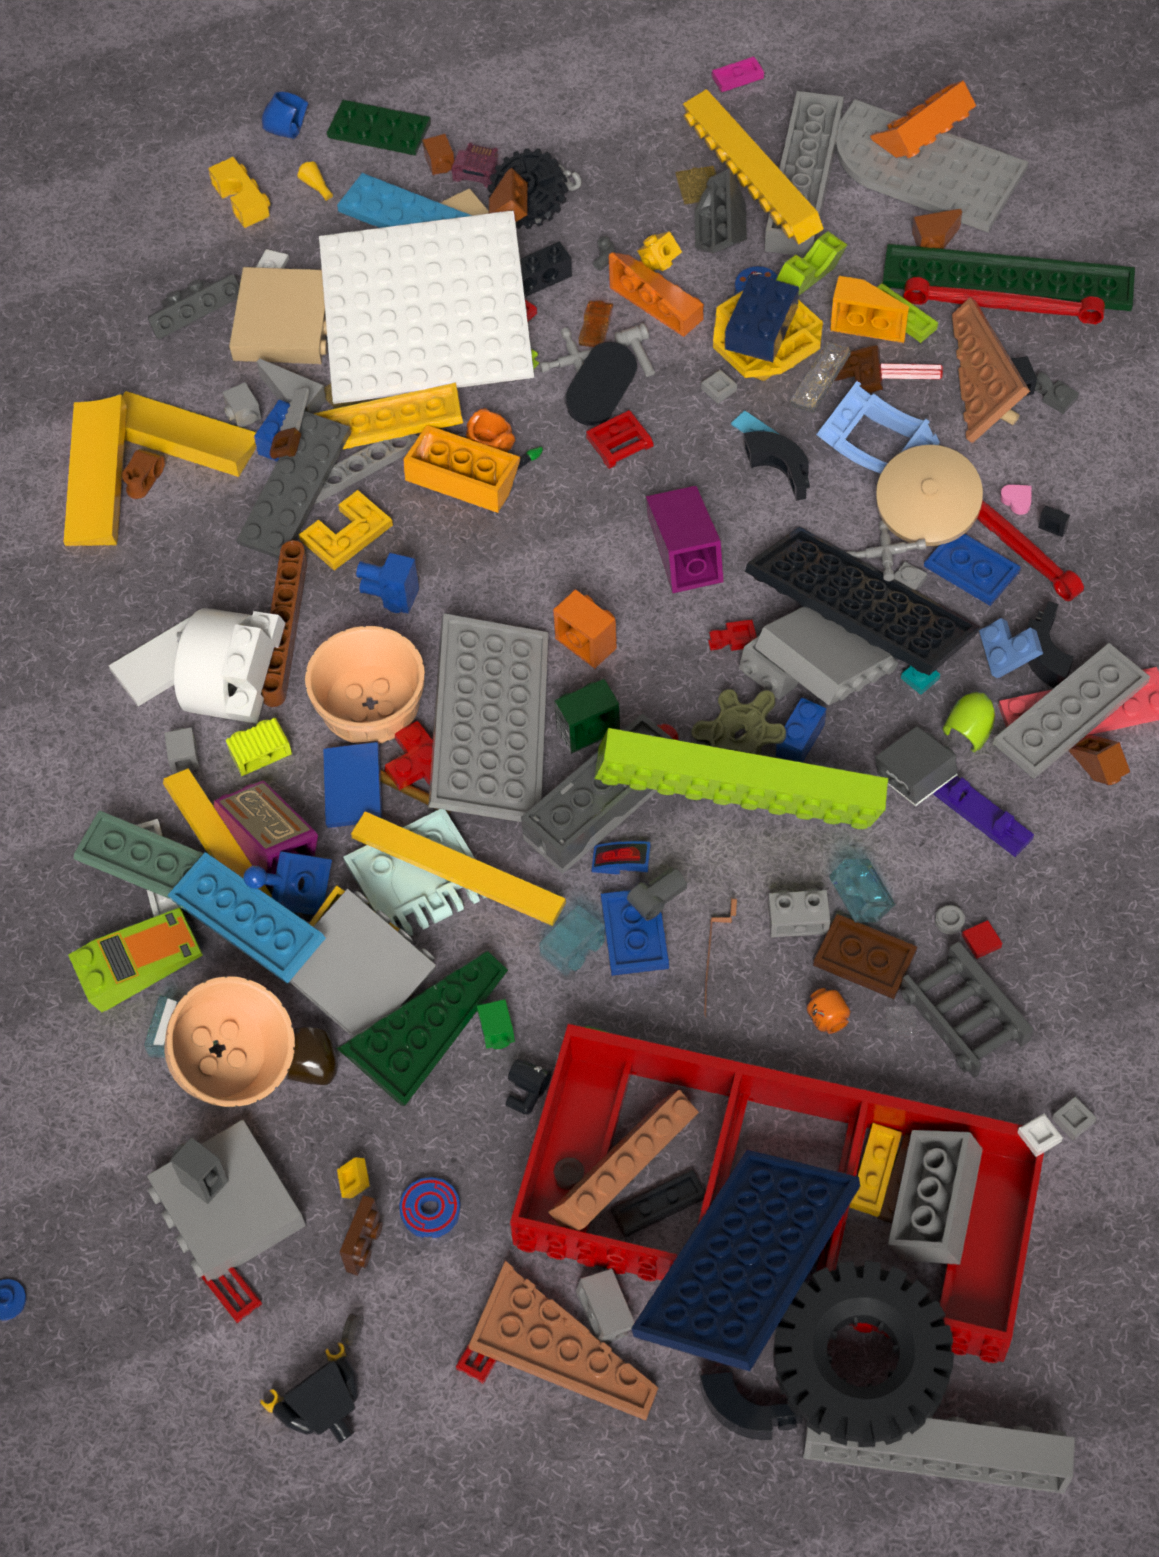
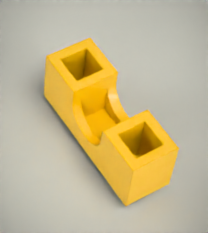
M231 157L208 168L211 184L222 199L236 194L230 197L232 210L244 228L270 217L268 197L265 193H260L256 181L248 177L247 170L243 164L239 165L235 158Z

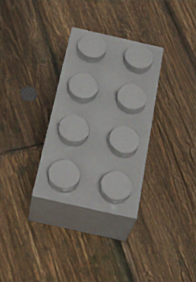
M912 1130L888 1246L901 1260L960 1264L983 1150L970 1132Z

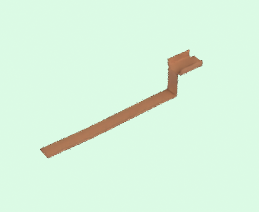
M731 898L730 917L711 918L705 986V1018L712 922L731 923L732 916H736L737 899Z

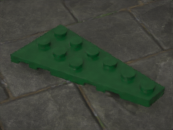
M488 951L482 952L336 1049L398 1104L405 1106L475 1015L477 1006L484 1003L508 969Z

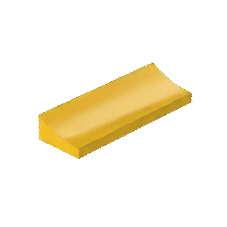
M127 391L122 396L127 406L125 441L237 477L240 476L257 448L254 439L256 432Z
M122 394L102 400L74 402L63 541L65 546L117 545L127 410Z

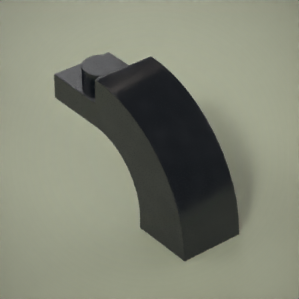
M767 431L744 433V449L751 468L771 466L779 469L788 478L796 501L806 499V489L810 488L808 479L809 461L803 450L789 438L777 433Z
M1048 601L1045 610H1039L1036 620L1029 619L1027 629L1031 627L1037 631L1043 651L1042 655L1029 661L1028 664L1039 679L1055 688L1068 677L1074 656L1060 651L1051 641L1049 633L1056 618L1059 604Z
M732 1372L700 1375L701 1392L707 1407L723 1426L738 1435L755 1440H772L773 1427L778 1426V1430L782 1431L797 1428V1424H801L803 1421V1417L800 1415L797 1418L787 1404L760 1406L746 1400L735 1387Z

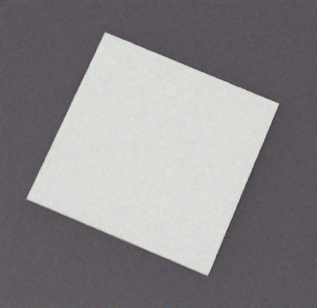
M514 210L319 236L333 404L391 397L456 383L457 388L534 378Z

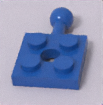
M280 851L276 874L266 873L262 867L255 865L246 869L244 882L252 889L261 888L264 884L274 886L272 899L291 912L315 915L325 901L332 860ZM303 877L304 887L299 891L298 881Z

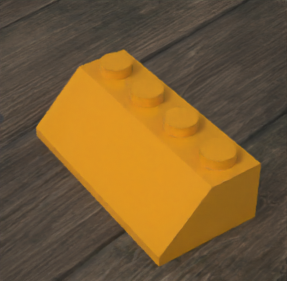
M426 425L404 457L405 480L498 513L510 494L520 457Z

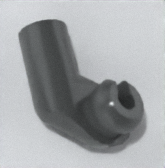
M607 236L601 237L597 242L600 256L593 261V266L599 271H602L609 264V254L612 252L616 253L613 242Z

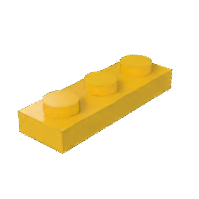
M872 1124L857 1175L861 1186L851 1201L849 1208L876 1217L879 1216L902 1132Z

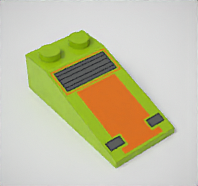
M179 907L95 939L68 954L88 1001L100 1012H104L203 956V953L182 909Z

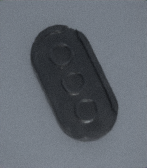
M603 342L596 345L590 351L568 387L564 399L568 408L567 411L575 421L590 426L598 423L602 424L612 416L637 371L636 358L627 347L616 342Z

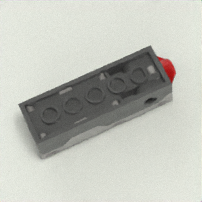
M643 713L622 730L679 741V735L671 725H656ZM598 752L521 817L523 839L562 874L657 792V790L648 788L645 790H635L630 788V785L620 783L617 785H606L602 783V780L594 779Z

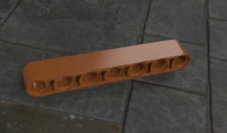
M295 540L288 541L281 547L270 614L279 615L286 623L279 644L281 646L279 648L274 647L261 692L264 704L269 707L282 705L287 696L307 570L306 554L302 543Z

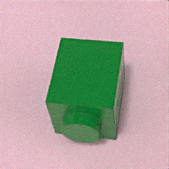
M506 999L477 1006L486 1049L492 1047L493 1049H503L509 1046L510 1043L515 1042Z

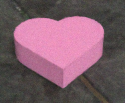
M1006 485L1001 490L1000 500L1003 504L1010 506L1015 514H1026L1031 506V486Z

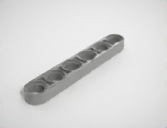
M412 434L375 442L335 464L315 504L405 456L419 435ZM399 440L405 441L407 443L404 447L401 448L395 447L393 445L396 441ZM377 452L385 454L382 459L376 460L372 458V455ZM355 464L364 466L360 471L354 472L350 470ZM333 476H338L342 478L341 481L336 484L328 482V480Z

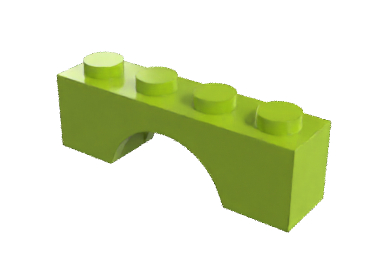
M827 231L816 240L803 259L795 255L786 261L776 281L798 286L799 295H801L837 266L847 244Z

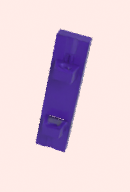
M954 777L933 793L934 796L1014 857L1034 838V834L1018 823L1014 816L1007 811L1001 810L972 788L970 783L962 777ZM962 792L965 793L966 796L960 800Z

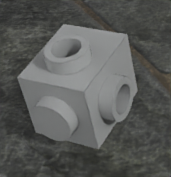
M245 382L222 392L225 401V414L229 421L234 420L237 427L242 428L262 419L258 402Z

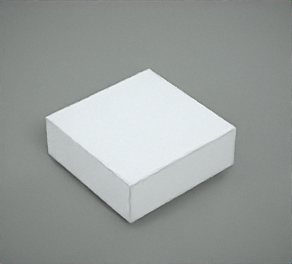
M1045 1114L1023 1125L1017 1132L1036 1157L1061 1143L1063 1139Z

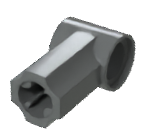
M671 867L650 883L642 882L635 886L629 892L627 901L646 921H649L659 915L667 902L687 889V883L681 872L677 868Z

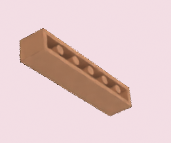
M680 1089L663 1098L549 1211V1214L560 1227L577 1231L585 1228L699 1112Z

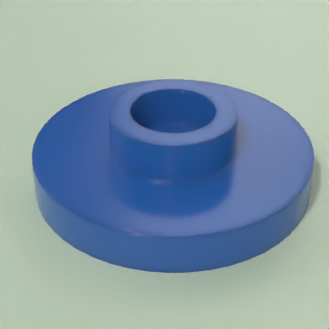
M3 1279L0 1280V1320H10L23 1310L26 1304V1292L17 1281Z

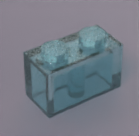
M845 859L829 875L831 882L855 923L880 921L896 905L869 859Z
M577 905L539 943L540 956L567 976L572 970H579L585 962V957L591 951L596 952L605 941L604 925L581 906Z

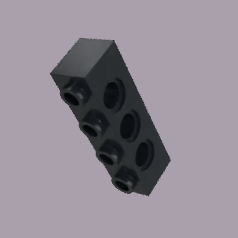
M560 242L520 258L524 298L572 277L571 256Z

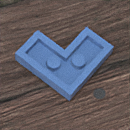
M1000 618L979 630L991 674L996 678L1004 676L1043 654L1037 631L1031 627L1012 638L1008 622Z

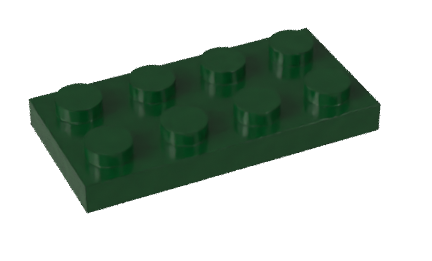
M342 99L327 130V137L416 156L431 124V119L429 116Z

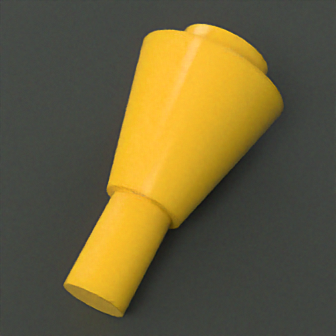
M314 161L303 163L299 167L298 179L318 191L326 201L332 198L333 194L325 185L317 163Z

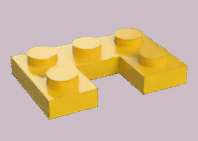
M358 490L338 504L339 511L352 521L337 534L333 533L320 520H317L299 534L300 541L334 571L393 526L392 519Z

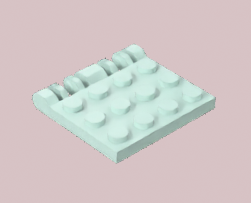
M439 809L403 827L475 859L446 810ZM366 845L343 857L346 866L363 895L369 901L372 910L375 912L377 910L382 911L396 927L395 921H398L401 929L409 936L413 935V931L405 916L414 913L419 926L423 930L429 927V923L421 910L423 907L426 908L434 924L453 915L445 899L447 895L457 912L464 909L463 902L456 893L462 886ZM464 888L469 900L473 904L479 902L480 899L476 892Z

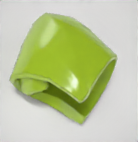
M973 692L959 699L951 709L943 726L944 734L949 735L951 728H953L970 740L973 744V747L970 749L972 752L980 750L988 740L995 723V711L992 701L985 693Z

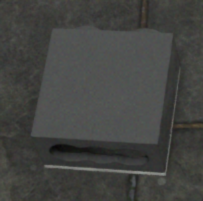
M918 726L875 756L878 776L888 778V785L915 806L957 776V758L953 750L941 745L931 733L924 732Z

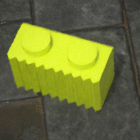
M276 718L260 721L255 727L246 731L235 732L230 738L226 739L229 753L241 776L292 755L290 744Z

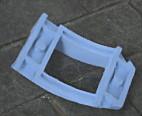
M858 381L852 386L816 434L848 459L878 473H882L888 463L868 455L845 440L863 415L909 437L910 440L901 452L915 446L939 445L940 443L936 433L933 435L928 425L929 420L925 419L923 421L897 410L874 393L870 395L860 387L861 383Z

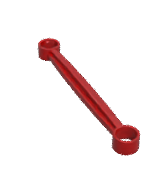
M919 277L907 280L904 289V299L916 305H923L928 300L963 305L971 297L977 302L979 307L1078 316L1081 322L1087 324H1098L1104 319L1105 303L1098 297H1086L1081 302L1013 293L930 286L927 280ZM1086 310H1096V312H1089Z
M982 500L977 520L988 530L994 532L1002 542L1053 582V587L1059 596L1069 602L1084 591L1083 582L1076 573L1070 570L1065 572L1061 570L1018 529Z

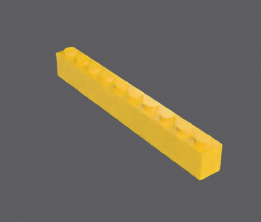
M707 89L683 103L686 111L684 118L690 127L694 126L700 139L704 137L711 151L715 149V153L721 163L726 162L727 168H730L733 174H737L738 181L742 187L747 186L754 200L759 199L760 206L765 213L770 212L774 223L777 226L781 224V228L788 239L792 237L799 245L824 229L818 211Z

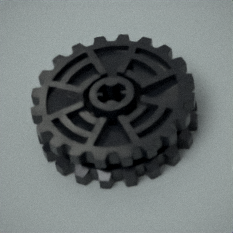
M527 148L524 149L523 153L513 152V157L511 158L506 156L503 159L504 163L502 165L497 164L495 167L497 172L490 175L489 179L492 184L488 185L487 188L489 193H491L488 197L490 198L506 172L512 168L527 182V215L515 222L516 228L520 229L522 225H525L526 229H531L534 224L540 227L543 225L544 220L551 221L553 219L552 214L554 212L559 213L562 210L560 204L566 202L567 198L564 194L568 193L569 189L565 184L568 182L567 177L563 174L558 161L555 158L552 159L551 154L548 152L542 154L540 149H535L534 152H531Z

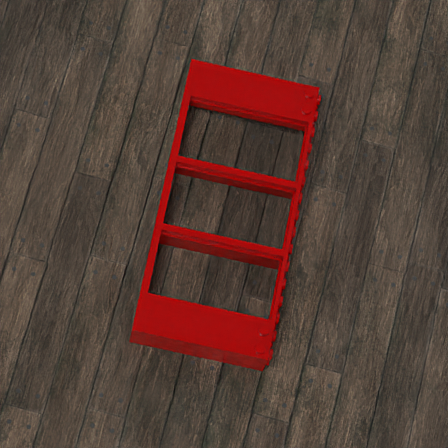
M572 1024L567 1025L510 1220L513 1245L517 1246L519 1250L528 1253L535 1251L544 1252L549 1257L557 1260L565 1258L577 1260L579 1264H584L586 1267L598 1265L606 1267L608 1270L612 1269L616 1274L632 1273L636 1274L640 1279L650 1282L656 1279L662 1281L674 1263L678 1254L589 1234L590 1223L579 1231L560 1227L549 1214V1211L611 1150L631 1075L729 1097L698 1224L730 1176L748 1101L848 1123L838 1172L853 1176L857 1174L866 1128L871 1129L873 1123L902 1132L901 1136H905V1134L911 1135L912 1130L970 1132L983 1150L960 1264H947L940 1306L945 1313V1325H950L953 1337L951 1347L955 1355L971 1354L979 1356L982 1361L988 1363L1004 1362L1012 1341L1044 1153L1036 1157L1017 1133L1018 1129L1023 1125ZM849 1206L820 1253L816 1272L826 1267L829 1271L836 1270ZM858 1323L857 1326L849 1325L862 1333L879 1332L878 1327L866 1323ZM884 1331L879 1332L883 1333L887 1338L890 1339V1337Z

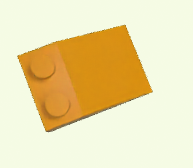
M839 276L833 296L830 331L904 343L909 306L863 279Z

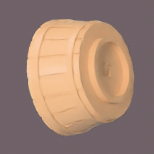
M360 626L346 629V631H341L328 638L327 641H324L308 662L305 685L311 703L328 728L348 742L356 744L378 742V744H381L387 740L390 741L395 738L396 732L410 725L417 715L420 697L424 688L425 671L423 660L412 642L406 637H402L396 631L377 626ZM367 698L378 701V704L374 705V709L369 710L368 706L363 707V704L367 702Z
M218 977L195 986L179 1001L167 1024L164 1052L169 1071L183 1090L193 1097L212 1105L235 1107L257 1102L256 1100H261L275 1090V1087L279 1086L288 1073L287 1069L290 1068L293 1060L295 1037L291 1027L292 1023L285 1007H282V1003L271 991H267V988L252 980L247 981L245 978ZM218 1040L219 1045H225V1050L221 1052L222 1057L218 1058L215 1053L210 1054L209 1048L213 1046V1041Z

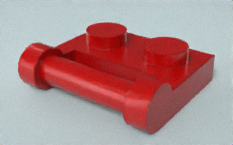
M630 410L586 431L587 440L600 455L608 469L616 466L617 462L643 449L648 450L654 447L652 438ZM635 437L639 439L614 453L610 452L611 449Z

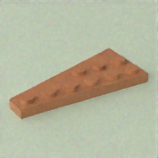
M970 297L952 314L954 336L958 340L959 347L956 350V354L961 365L958 371L961 398L965 402L966 412L963 413L964 421L968 425L966 439L972 443L1003 417L1030 390L979 305Z
M504 1262L469 1343V1349L646 1421L658 1387L632 1365L626 1364L614 1354L608 1345L604 1342L601 1343L591 1335L585 1326L555 1301L549 1300L537 1290L531 1281L525 1280L508 1262Z

